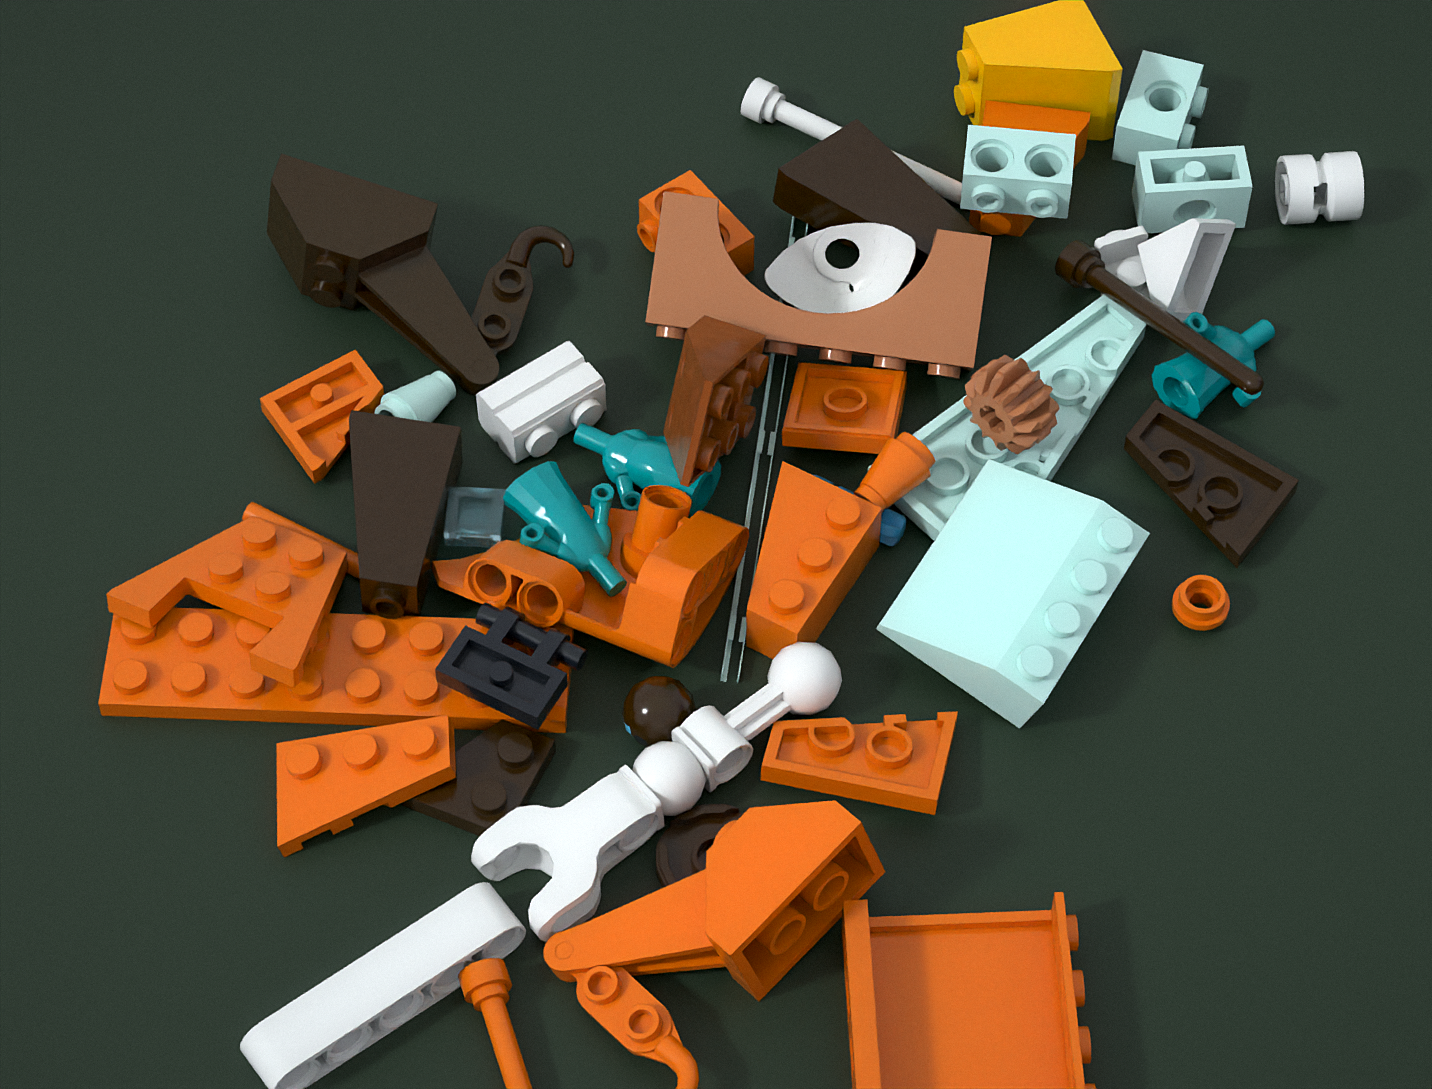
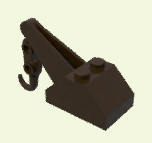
M281 154L271 179L267 235L300 293L311 297L316 303L330 308L340 306L354 310L365 305L442 369L470 395L476 396L480 391L496 383L500 369L496 357L507 353L515 345L532 295L531 252L537 244H553L560 249L563 255V266L570 268L573 265L574 250L572 243L566 235L553 227L543 225L529 227L519 233L511 244L510 250L488 271L471 318L430 252L438 203Z

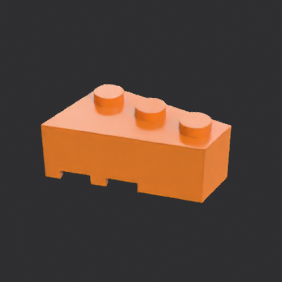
M782 461L747 605V647L774 659L782 648L796 642H816L880 545L881 507Z

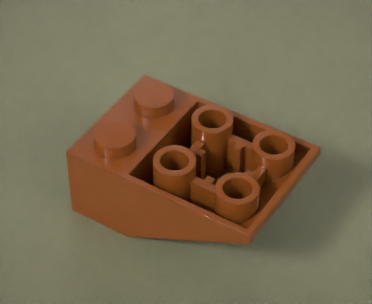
M706 315L686 330L663 430L681 485L689 487L705 471L710 473L717 460L723 454L729 455L740 438L746 439L756 416V407L750 405L754 387L758 388L761 385L768 367L769 358L762 354L767 335Z

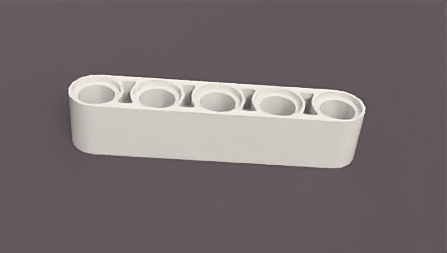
M477 883L262 1020L244 1036L240 1043V1050L268 1089H305L461 987L458 974L469 964L482 959H503L520 945L525 937L526 929L490 883Z

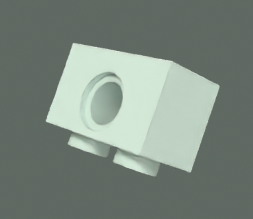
M1143 50L1116 126L1112 160L1136 165L1137 155L1140 151L1191 149L1196 126L1191 125L1190 121L1192 117L1201 119L1209 88L1200 86L1203 64Z
M1244 145L1138 152L1132 187L1137 225L1144 226L1147 233H1161L1192 218L1229 219L1236 224L1235 228H1244L1253 188Z

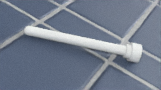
M760 77L754 79L750 84L741 104V115L762 124L766 120L774 123L778 120L821 141L843 128L785 101V95L779 92L777 85ZM894 152L941 197L960 205L961 182Z

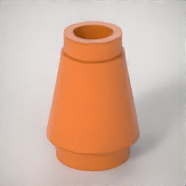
M902 432L896 439L888 438L860 483V486L854 492V495L881 507L883 512L930 477L929 469L935 464V458L920 440L907 432Z

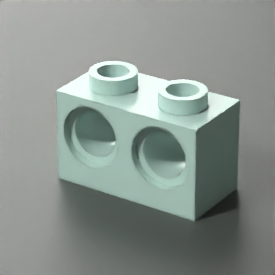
M968 125L960 209L978 210L984 213L1000 212L1032 215L1038 218L1054 217L1067 219L1072 187L1076 134Z

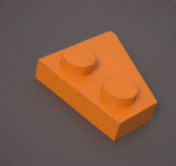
M355 349L261 397L260 403L264 415L315 484L325 477L350 445L349 416L351 410L374 414L376 407L380 405L384 389L383 385Z

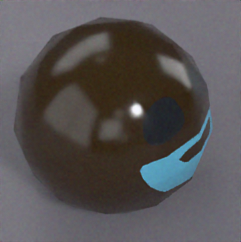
M650 676L631 688L624 701L622 716L625 728L640 745L649 747L660 741L672 742L671 731L676 727H680L686 718L696 711L693 695L679 680L669 676Z

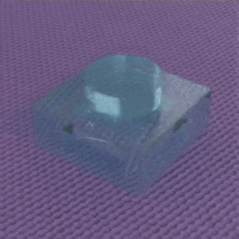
M450 487L444 526L445 546L491 548L497 542L503 541L507 506L502 498L505 495L506 489Z

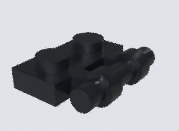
M484 603L476 615L475 622L489 629L485 635L465 625L436 667V680L455 691L539 730L568 686L567 673L554 666L562 663L579 671L587 659L588 650L570 642V635L556 628L546 631L525 621V614L511 607L501 610L491 604ZM517 642L534 650V653L530 656L508 645Z

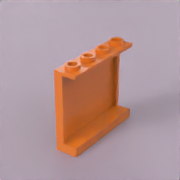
M1054 892L1051 910L869 917L868 899L843 900L841 932L852 1089H1096L1095 1083L1085 1084L1083 1064H1090L1091 1038L1088 1026H1078L1076 1007H1084L1085 985L1083 971L1072 970L1070 952L1078 951V922L1075 914L1066 915L1064 892Z

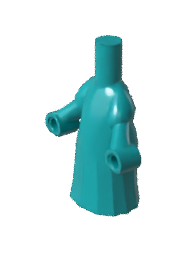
M1198 312L1191 313L1183 321V323L1255 372L1257 366L1254 351L1275 336L1273 325L1265 319L1258 321L1241 334L1226 326H1212L1207 322L1205 316ZM1188 352L1170 361L1155 365L1152 373L1153 386L1163 403L1190 419L1198 418L1204 408L1231 384L1230 381ZM1236 387L1232 394L1240 406L1248 407L1261 395V392L1250 395Z
M581 423L578 426L574 435L575 444L602 455L605 473L611 482L616 484L621 501V509L638 511L641 494L634 491L633 484L641 489L650 485H666L677 488L691 497L690 518L697 511L703 510L707 505L721 476L722 465L717 460L710 473L705 471L689 487L681 485L665 436L647 435L646 432L639 429L625 430L615 435H610L585 423Z
M547 461L535 466L513 481L506 489L502 499L507 507L516 512L528 524L521 529L519 543L567 561L575 566L579 572H589L610 597L617 595L625 588L627 581L607 559L612 543L608 519L614 497V489L610 484L601 483L592 488L590 506L594 513L591 519L562 476L556 462Z

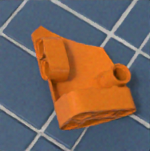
M650 485L642 491L638 511L610 508L608 526L611 529L612 543L607 559L627 581L625 588L615 596L610 597L589 572H579L575 566L567 561L519 543L520 538L515 541H499L486 552L465 558L433 561L431 569L440 588L480 604H491L501 610L511 607L524 613L525 621L536 626L548 627L556 622L674 668L698 641L719 607L746 551L749 529L703 510L697 511L689 518L692 505L689 495L671 486ZM582 505L592 519L594 510L589 505Z

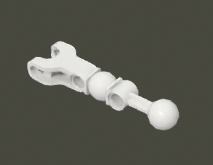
M796 642L782 648L772 660L767 675L768 684L723 716L714 706L701 707L686 718L680 727H676L671 731L672 742L660 741L646 747L636 758L632 770L627 765L622 766L617 773L604 777L562 807L549 808L540 805H530L515 808L488 828L476 840L471 855V862L485 877L494 881H501L524 869L542 870L552 877L546 886L531 900L528 909L530 928L540 940L547 942L554 934L584 923L597 910L601 898V881L604 874L642 846L657 830L662 829L665 826L664 816H676L690 810L701 797L704 787L708 792H712L716 789V786L731 780L740 773L748 764L753 754V747L748 742L788 712L799 715H813L830 706L837 697L842 682L841 669L831 651L817 643Z

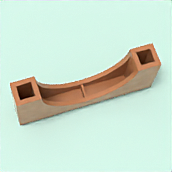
M664 191L645 321L647 326L657 327L656 337L684 341L686 330L706 315L767 335L764 352L771 354L797 356L798 347L820 350L818 359L822 361L851 364L852 355L874 358V368L901 371L906 370V363L909 362L928 365L927 375L950 379H960L961 370L971 371L974 368L992 241L991 236L937 229L931 251L924 266L916 277L898 293L881 303L858 311L816 313L800 310L772 299L752 285L740 273L726 251L721 238L718 220L719 200L717 198Z

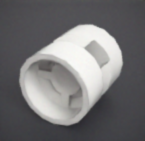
M1355 151L1324 153L1320 161H1316L1311 154L1280 156L1277 160L1275 171V196L1282 224L1314 223L1319 214H1322L1329 222L1358 220L1362 215L1364 206V177L1358 153Z

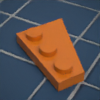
M958 711L937 712L936 720L907 721L906 714L884 715L883 723L851 724L845 717L775 721L761 765L760 780L935 815L956 729Z

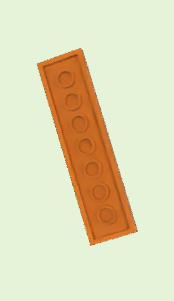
M173 607L151 629L113 613L98 705L102 716L383 726L449 715L454 729L487 730L500 720H505L533 732L566 733L571 668L562 663L554 666L567 673L568 686L539 730L437 682L435 669L465 625L485 635L489 629L476 624V619L401 616L397 619H386L378 615L329 613L328 617L323 616L317 630L318 641L312 654H307L303 663L304 674L300 683L294 688L251 670L249 652L272 628L225 609ZM558 622L548 627L538 626L546 631L556 628L569 634L571 637L570 642L573 643L574 629ZM517 642L508 645L530 656L534 653V650Z

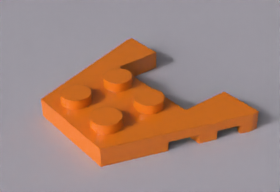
M251 516L111 589L106 594L108 610L111 613L151 629L186 595H190L270 627L272 630L249 652L251 670L295 688L300 683L304 674L303 663L307 654L313 653L318 641L317 630L323 616L328 617L347 573V552Z

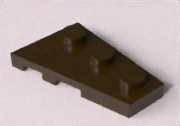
M1158 400L1151 404L1125 438L1124 450L1236 568L1243 562L1297 490L1298 479Z

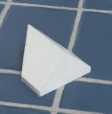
M1192 218L1138 244L1151 301L1182 322L1193 312L1202 314L1236 224L1229 219Z

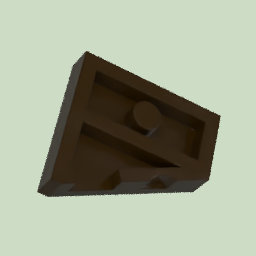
M500 720L455 752L456 778L402 802V806L481 836L510 811L517 807L527 806L556 753L555 740L505 720Z

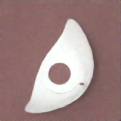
M852 223L831 226L797 240L782 251L766 269L764 278L766 284L785 302L800 310L816 313L858 311L881 303L897 293L909 274L916 253L915 241L911 236L895 227L879 223ZM837 239H848L857 245L860 256L858 261L849 268H835L828 263L825 257L827 246ZM850 284L853 286V292L849 288Z

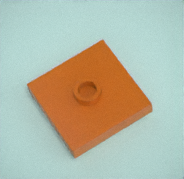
M798 363L782 429V446L879 454L888 438H897L907 389V371Z

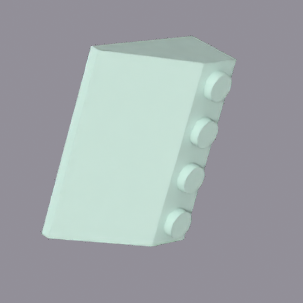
M989 459L876 629L1020 729L1045 703L1150 533L1103 500Z

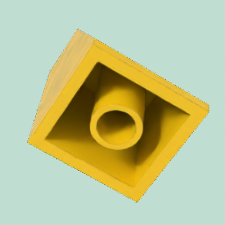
M1058 0L964 27L962 50L957 51L960 79L959 85L954 87V98L962 116L968 115L973 125L982 126L986 100L1091 112L1087 140L1104 141L1113 138L1123 68L1084 0Z

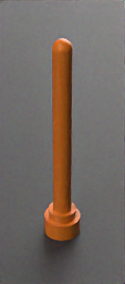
M487 958L469 964L458 974L460 986L465 1001L473 1004L474 1009L483 1014L506 1089H533L506 1007V1003L510 999L508 992L512 988V983L505 961L500 958Z

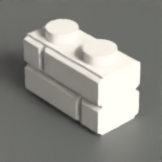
M566 341L476 394L478 419L481 426L495 442H498L502 451L514 464L530 455L540 457L546 454L555 446L558 438L578 428L581 423L593 426L601 418L603 412L607 410L606 388L603 378L589 362H585L584 356L570 341Z

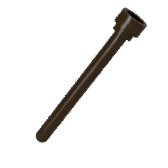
M1075 240L1068 244L1060 253L1055 265V272L1058 277L1075 288H1095L1247 394L1255 395L1261 392L1264 387V380L1261 375L1107 271L1104 261L1101 260L1100 252L1083 240Z

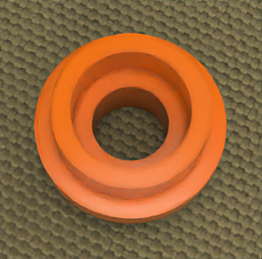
M1192 576L1181 583L1173 594V613L1177 620L1188 628L1200 631L1211 630L1220 626L1228 616L1230 609L1228 593L1223 585L1211 576ZM1202 603L1205 604L1208 608H1198L1193 606L1192 604Z

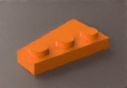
M449 715L276 743L277 847L283 857H287L304 849L301 842L331 829L334 835L353 826L352 819L381 805L392 808L456 778L454 725Z

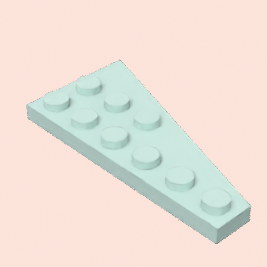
M1102 295L1015 359H1024L1029 369L1033 372L1039 370L1040 379L1043 383L1053 388L1050 397L1058 403L1060 409L1055 414L1058 424L1051 429V433L1040 443H1036L1030 449H1025L1019 454L1011 452L1008 448L1000 451L996 448L994 441L990 437L983 438L980 427L970 421L973 414L965 407L963 400L966 396H964L913 434L933 454L935 464L929 469L930 477L895 502L894 505L934 541L989 459L1051 482L1143 340L1146 323L1105 295Z

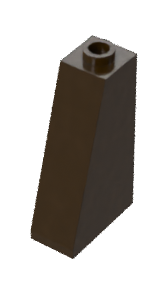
M858 119L850 122L778 168L772 202L783 211L817 230L852 223H879L893 226L911 236L915 241L916 253L909 274L905 278L910 282L916 277L927 261L937 229L982 235ZM837 239L842 244L859 252L857 245L853 241Z
M351 410L349 430L362 612L373 613L386 619H397L401 616L420 617L432 574V562L436 560L463 462L461 427Z

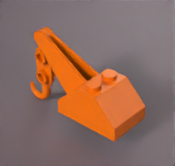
M836 800L752 807L738 820L728 822L718 832L713 845L706 851V869L590 921L554 934L545 944L544 959L560 980L577 982L576 994L581 1006L630 1053L668 1065L678 1078L675 1089H697L700 1081L698 1064L690 1051L683 1046L671 1014L663 1004L632 976L726 967L733 979L759 1002L842 917L843 900H859L886 871L862 822Z

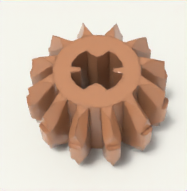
M1003 355L997 360L994 359L975 372L971 380L965 384L967 396L964 398L963 403L973 414L970 421L977 424L982 430V437H990L994 441L996 448L1000 451L1008 448L1011 452L1019 454L1025 449H1030L1036 443L1038 444L1051 433V429L1058 424L1055 414L1060 408L1058 403L1050 397L1053 388L1044 384L1040 379V371H1031L1026 361L1022 358L1014 361L1009 356Z

